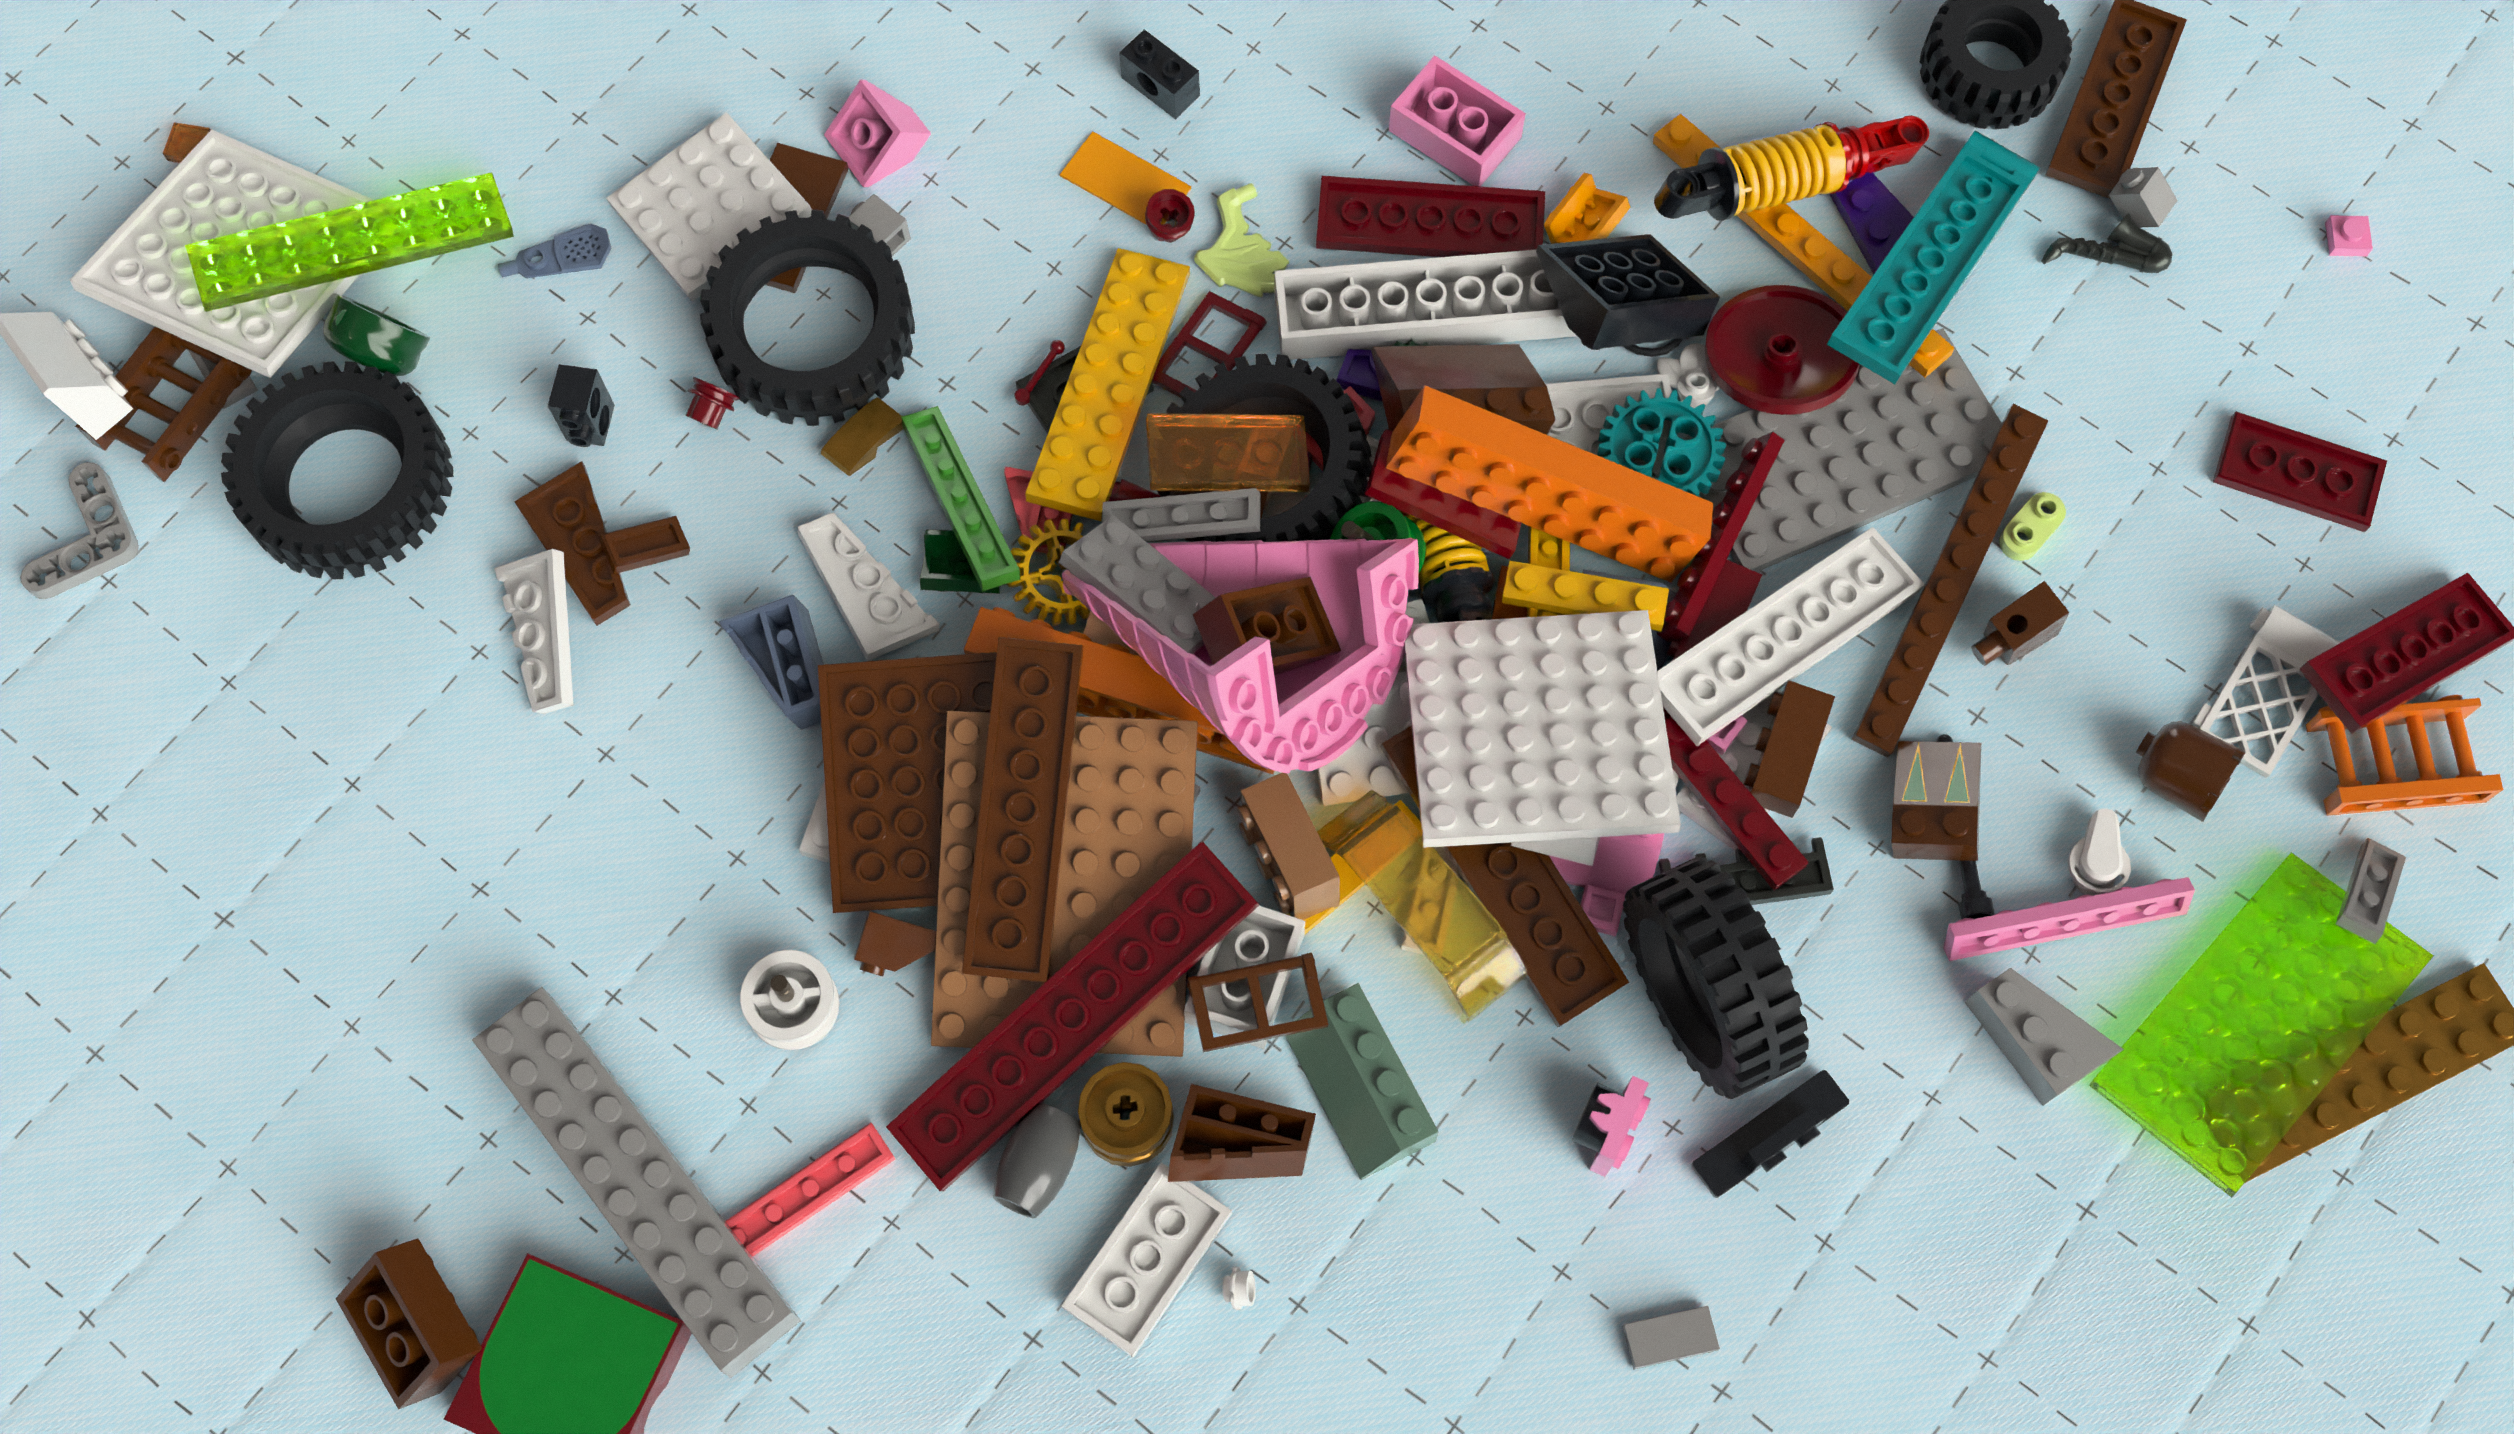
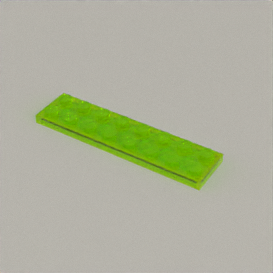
M491 172L185 246L205 312L511 238L514 235Z

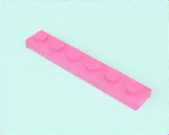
M2189 877L2175 880L2162 879L2154 884L2134 888L2122 887L2114 892L2094 896L2086 894L2073 900L2058 903L2045 902L2028 909L2017 911L2004 910L1995 915L1977 919L1964 918L1948 925L1943 948L1948 960L1953 961L2185 915L2188 912L2195 889Z

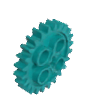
M1657 388L1654 398H1649L1648 394L1642 390L1638 402L1631 396H1627L1624 407L1616 404L1613 408L1612 416H1606L1603 424L1605 429L1600 430L1598 441L1601 444L1598 446V456L1652 477L1664 421L1669 420L1671 426L1664 449L1659 478L1656 480L1698 497L1699 491L1704 494L1709 493L1712 485L1711 482H1717L1721 473L1718 469H1722L1725 457L1721 455L1724 454L1726 443L1719 441L1723 434V429L1712 428L1716 416H1702L1705 404H1701L1696 408L1691 407V395L1687 396L1683 402L1678 401L1677 390H1673L1669 398H1664L1660 388ZM1646 424L1654 430L1644 431L1638 425ZM1685 433L1689 435L1692 439L1683 440L1679 438L1677 434ZM1639 458L1646 465L1638 466L1632 463L1630 459ZM1669 468H1680L1685 474L1678 475L1672 473Z

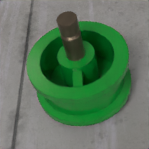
M1379 501L1362 503L1349 510L1338 521L1330 537V540L1366 539V541L1413 538L1418 540V575L1425 560L1426 545L1420 528L1394 506Z

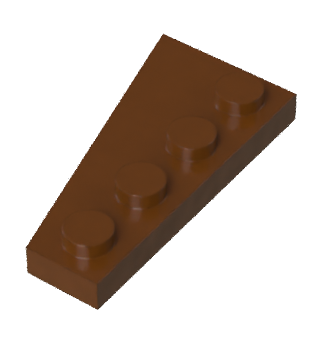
M583 461L514 501L546 551L554 549L564 553L565 579L596 626L631 605L621 574H613L601 546V534H605L607 531Z

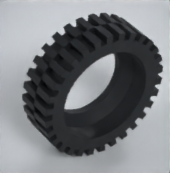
M1256 354V365L1249 366L1246 357L1243 356L1234 359L1236 369L1228 371L1223 362L1214 366L1218 375L1216 378L1209 381L1205 373L1195 378L1200 388L1194 393L1186 386L1179 393L1184 402L1183 406L1180 407L1172 402L1166 410L1172 423L1161 421L1157 429L1163 441L1154 440L1152 451L1158 460L1151 461L1152 472L1157 480L1153 481L1160 497L1213 492L1212 471L1223 447L1241 431L1254 425L1269 422L1294 425L1311 435L1322 452L1323 474L1313 490L1298 504L1275 516L1260 519V532L1184 539L1188 540V542L1330 540L1336 524L1343 515L1355 506L1362 504L1360 496L1368 497L1365 495L1368 484L1367 477H1370L1372 464L1369 459L1372 457L1367 436L1351 399L1347 393L1344 394L1341 385L1334 378L1329 381L1326 372L1318 366L1312 372L1309 363L1305 360L1298 358L1293 368L1289 357L1277 354L1275 365L1271 364L1267 354Z
M334 361L323 362L324 373L318 374L313 365L302 367L304 378L296 380L290 372L281 377L286 386L278 391L270 383L262 389L268 397L262 404L254 397L246 404L252 413L251 417L247 418L239 414L234 421V425L241 434L228 433L225 443L233 453H222L221 460L223 466L228 470V472L221 473L222 483L229 490L224 492L227 502L233 507L234 510L232 511L237 519L266 552L268 551L280 564L285 562L293 571L301 573L304 568L311 577L321 578L325 570L331 579H343L344 568H347L352 576L357 578L365 576L364 565L370 564L376 572L387 568L383 558L391 555L398 563L406 558L400 548L409 543L416 550L424 543L417 533L423 529L432 534L437 527V524L431 517L432 513L440 516L444 515L447 506L440 496L451 497L452 486L447 478L454 477L453 466L448 460L452 458L450 448L445 442L446 438L420 397L416 396L409 385L405 382L401 384L397 377L386 371L382 376L377 367L366 366L364 372H362L356 362L345 361L343 372L340 371ZM352 429L370 431L391 442L400 455L402 466L391 489L372 508L352 519L326 525H312L296 513L289 495L290 476L299 457L314 442L331 433Z

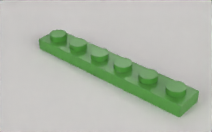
M936 406L902 416L903 429L982 592L1020 580L1019 567L939 407Z

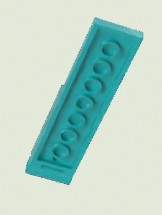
M1975 130L1835 329L1827 345L1895 385L2020 201L2040 167Z

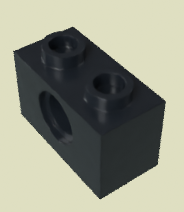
M1145 29L1119 52L1121 78L1174 119L1178 118L1200 96L1199 70Z

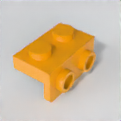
M1584 172L1569 189L1555 210L1549 214L1544 227L1551 244L1605 239L1631 207L1627 197L1597 189L1592 175Z

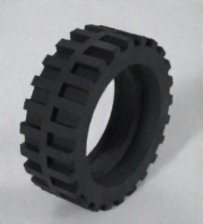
M797 210L785 212L786 220L775 223L768 216L759 220L762 227L759 230L750 233L747 228H744L736 234L739 244L733 249L725 245L718 253L722 262L719 268L709 267L706 278L710 285V290L702 289L700 302L705 312L700 314L701 326L706 336L705 340L726 385H732L735 395L740 397L739 400L744 404L751 400L757 413L768 417L771 410L776 411L780 421L787 424H793L794 417H805L807 426H819V417L831 415L834 423L844 421L843 412L854 407L859 411L868 404L867 400L874 394L883 399L890 392L887 383L889 378L892 376L899 380L905 371L902 362L903 356L911 357L913 345L910 335L915 334V322L902 267L898 260L893 261L890 247L884 240H880L876 244L871 229L863 224L860 225L858 230L853 229L849 217L837 214L836 220L832 221L825 218L823 210H811V217L799 218ZM798 267H828L852 275L861 281L867 289L873 303L874 320L871 332L865 341L844 360L818 370L791 371L763 362L751 349L744 331V314L752 298L769 280L783 272Z
M1693 858L1631 887L1626 892L1623 911L1627 917L1624 918V926L1630 936L1628 944L1630 951L1635 955L1637 961L1635 966L1638 974L1644 980L1647 987L1646 993L1650 1001H1653L1663 1027H1667L1673 1037L1672 1042L1678 1051L1683 1052L1690 1068L1695 1072H1699L1701 1081L1708 1087L1713 1086L1714 1092L1718 1095L1734 1099L1800 1067L1807 1058L1805 1051L1809 1048V1039L1804 1032L1807 1031L1808 1027L1806 1018L1800 1011L1802 1006L1800 995L1794 990L1791 981L1793 978L1789 966L1784 964L1778 951L1780 947L1775 937L1771 938L1765 927L1766 921L1761 913L1754 910L1750 904V897L1742 888L1738 889L1736 887L1734 878L1727 871L1721 873L1720 866L1714 861H1707V858Z

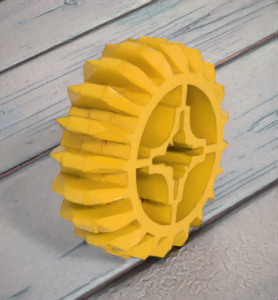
M1051 519L1044 522L1045 533L1037 525H1033L1029 529L1032 539L1022 534L1017 540L1023 549H1011L1014 559L1019 561L1016 563L1020 570V580L1008 583L1007 585L1011 588L1021 587L1022 590L1017 592L1013 599L1015 602H1019L1025 597L1028 599L1029 603L1023 609L1025 614H1029L1036 607L1040 609L1037 620L1044 621L1047 614L1051 613L1053 626L1060 624L1062 614L1065 615L1068 625H1074L1077 618L1075 611L1084 620L1088 619L1090 610L1079 600L1073 601L1072 595L1065 593L1061 577L1048 574L1057 566L1055 562L1059 564L1061 570H1066L1059 563L1064 551V547L1060 546L1059 542L1072 545L1083 536L1080 534L1084 526L1082 523L1078 522L1073 531H1068V519L1060 521L1058 530L1055 529ZM1047 544L1049 551L1046 554L1047 566L1029 573V563L1033 552L1040 546ZM1033 584L1037 586H1050L1055 591L1057 599L1061 600V603L1048 600L1042 596Z

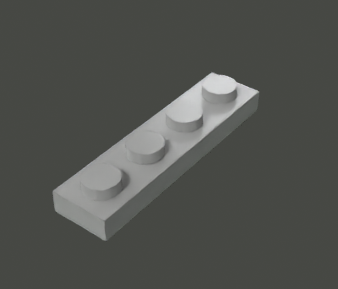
M1256 488L1103 502L1102 523L1113 515L1146 542L1260 532L1261 494Z

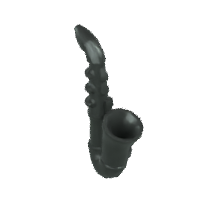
M2127 213L2107 238L2108 241L2118 243V246L2113 247L2112 244L2104 242L2098 244L2095 240L2085 241L2084 238H2058L2049 246L2041 262L2046 264L2060 257L2062 253H2069L2109 264L2115 263L2134 268L2142 273H2159L2167 269L2171 264L2172 252L2169 245L2162 238L2139 228L2132 220L2130 214Z

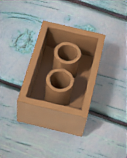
M1282 772L1241 790L1242 806L1237 808L1242 821L1239 823V828L1248 846L1255 845L1259 855L1256 858V862L1265 881L1268 879L1273 881L1276 889L1273 896L1279 911L1283 914L1290 913L1292 917L1305 920L1331 907L1336 908L1340 906V876L1288 774Z

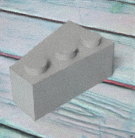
M2009 968L1978 989L1965 1002L2043 1106L2124 1050L2012 968Z

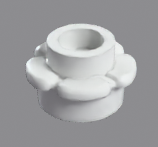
M1234 1267L1231 1275L1225 1276L1223 1279L1225 1302H1231L1233 1309L1241 1310L1242 1306H1253L1256 1293L1254 1274L1252 1271H1241L1240 1267Z

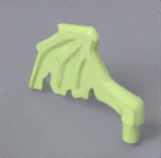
M1250 183L1236 190L1232 188L1218 196L1217 206L1221 215L1223 230L1211 248L1197 251L1194 261L1219 287L1227 284L1255 296L1263 297V293L1274 292L1275 274L1273 273L1278 270H1285L1289 261L1279 251H1268L1271 248V243L1264 240L1261 234L1244 235L1248 232L1249 225L1243 218L1241 204L1257 197L1256 189Z

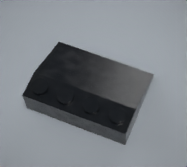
M1651 234L1538 245L1536 250L1568 328L1581 339V343L1591 350L1702 336L1720 299L1718 294Z

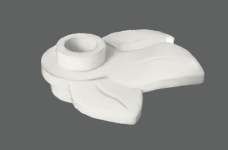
M1694 343L1686 346L1681 352L1680 359L1660 357L1657 361L1658 374L1669 373L1671 387L1677 389L1682 402L1687 396L1691 395L1692 401L1690 406L1693 408L1701 404H1708L1714 397L1715 391L1721 389L1709 373L1705 360V346L1702 344Z

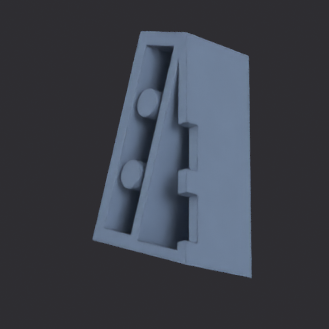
M790 595L719 621L785 716L801 730L821 723L818 665H824L808 609L794 595Z

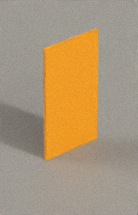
M1093 131L1060 173V177L1146 224L1145 212L1148 201L1156 192L1163 189H1175L1187 195L1191 189V186ZM1162 218L1161 224L1164 225L1167 221Z

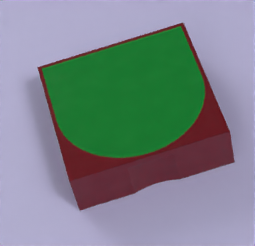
M527 1253L481 1344L482 1349L476 1354L444 1420L475 1434H644L650 1410L658 1396L666 1388L692 1333L685 1323L678 1318Z

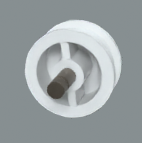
M782 950L771 953L752 966L742 983L740 1003L744 1017L755 1033L764 1042L773 1047L783 1050H798L809 1047L826 1036L838 1016L839 994L837 987L824 965L808 953L797 950Z

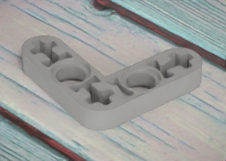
M82 463L75 467L69 476L70 488L90 535L31 561L22 570L20 576L22 585L39 599L52 598L131 561L138 552V540L114 485L107 473L95 463ZM92 476L94 477L93 485L99 493L93 495L86 487L88 485L87 479ZM105 505L113 506L112 515L108 519L95 521V513L100 507ZM117 539H121V548L114 551V541ZM95 548L100 549L99 552L103 556V558H100V556L94 551ZM79 554H89V562L84 568L80 570L71 569V562L74 557ZM58 565L66 573L64 576L59 574L61 571L57 568ZM46 573V583L39 585L40 575Z

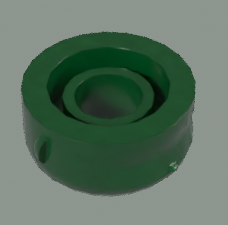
M337 294L323 326L325 340L332 349L365 367H377L380 373L385 374L388 371L395 376L407 375L417 367L421 352L430 340V337L421 331L376 309Z

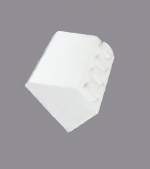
M53 312L0 313V335L40 391L96 440L133 410L124 397L128 390L112 375L114 373L113 370L99 357L100 353L85 339V333L71 319L63 322Z

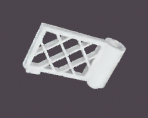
M2275 604L2269 610L2262 607L2249 627L2255 630L2251 642L2212 707L2205 703L2191 724L2231 745L2238 743L2239 749L2246 752L2240 763L2265 778L2272 773L2318 695V692L2311 685L2307 694L2292 697L2286 676L2298 674L2307 679L2299 669L2307 661L2341 643ZM2256 650L2271 658L2275 672L2255 675L2251 659ZM2245 670L2247 678L2240 679ZM2277 678L2283 699L2264 702L2258 682ZM2249 684L2255 704L2236 708L2231 693L2234 687ZM2226 702L2228 710L2220 712V710ZM2301 702L2296 711L2294 703ZM2286 705L2290 718L2288 726L2272 729L2266 709ZM2258 711L2264 731L2245 735L2239 714ZM2230 716L2236 737L2222 739L2210 732L2209 729L2215 719ZM2282 734L2281 738L2277 743L2275 735ZM2266 737L2271 751V755L2266 763L2251 755L2247 741Z

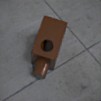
M2043 581L1994 615L1987 624L1984 632L1985 637L1971 646L1972 652L1984 666L1999 656L2005 664L2010 665L2059 635L2069 615V611L2048 584Z

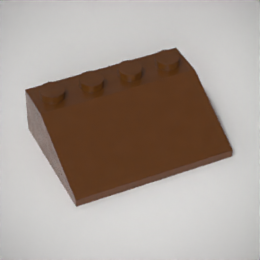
M1519 344L1373 347L1371 350L1388 427L1392 432L1425 385L1546 435L1556 420L1548 388Z

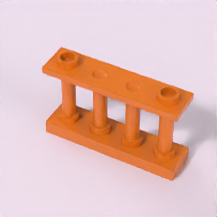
M2450 695L2442 697L2435 702L2403 704L2366 725L2380 780L2374 785H2362V782L2356 779L2345 733L2347 728L2329 706L2319 709L2318 713L2305 725L2307 732H2328L2340 783L2336 786V790L2323 800L2326 815L2486 803L2504 790L2500 774L2483 776L2481 771H2477L2464 719L2482 706L2480 698L2463 699L2462 695ZM2446 721L2459 770V775L2456 778L2443 779L2441 774H2437L2424 723ZM2407 725L2420 777L2416 781L2402 782V778L2396 776L2384 726Z

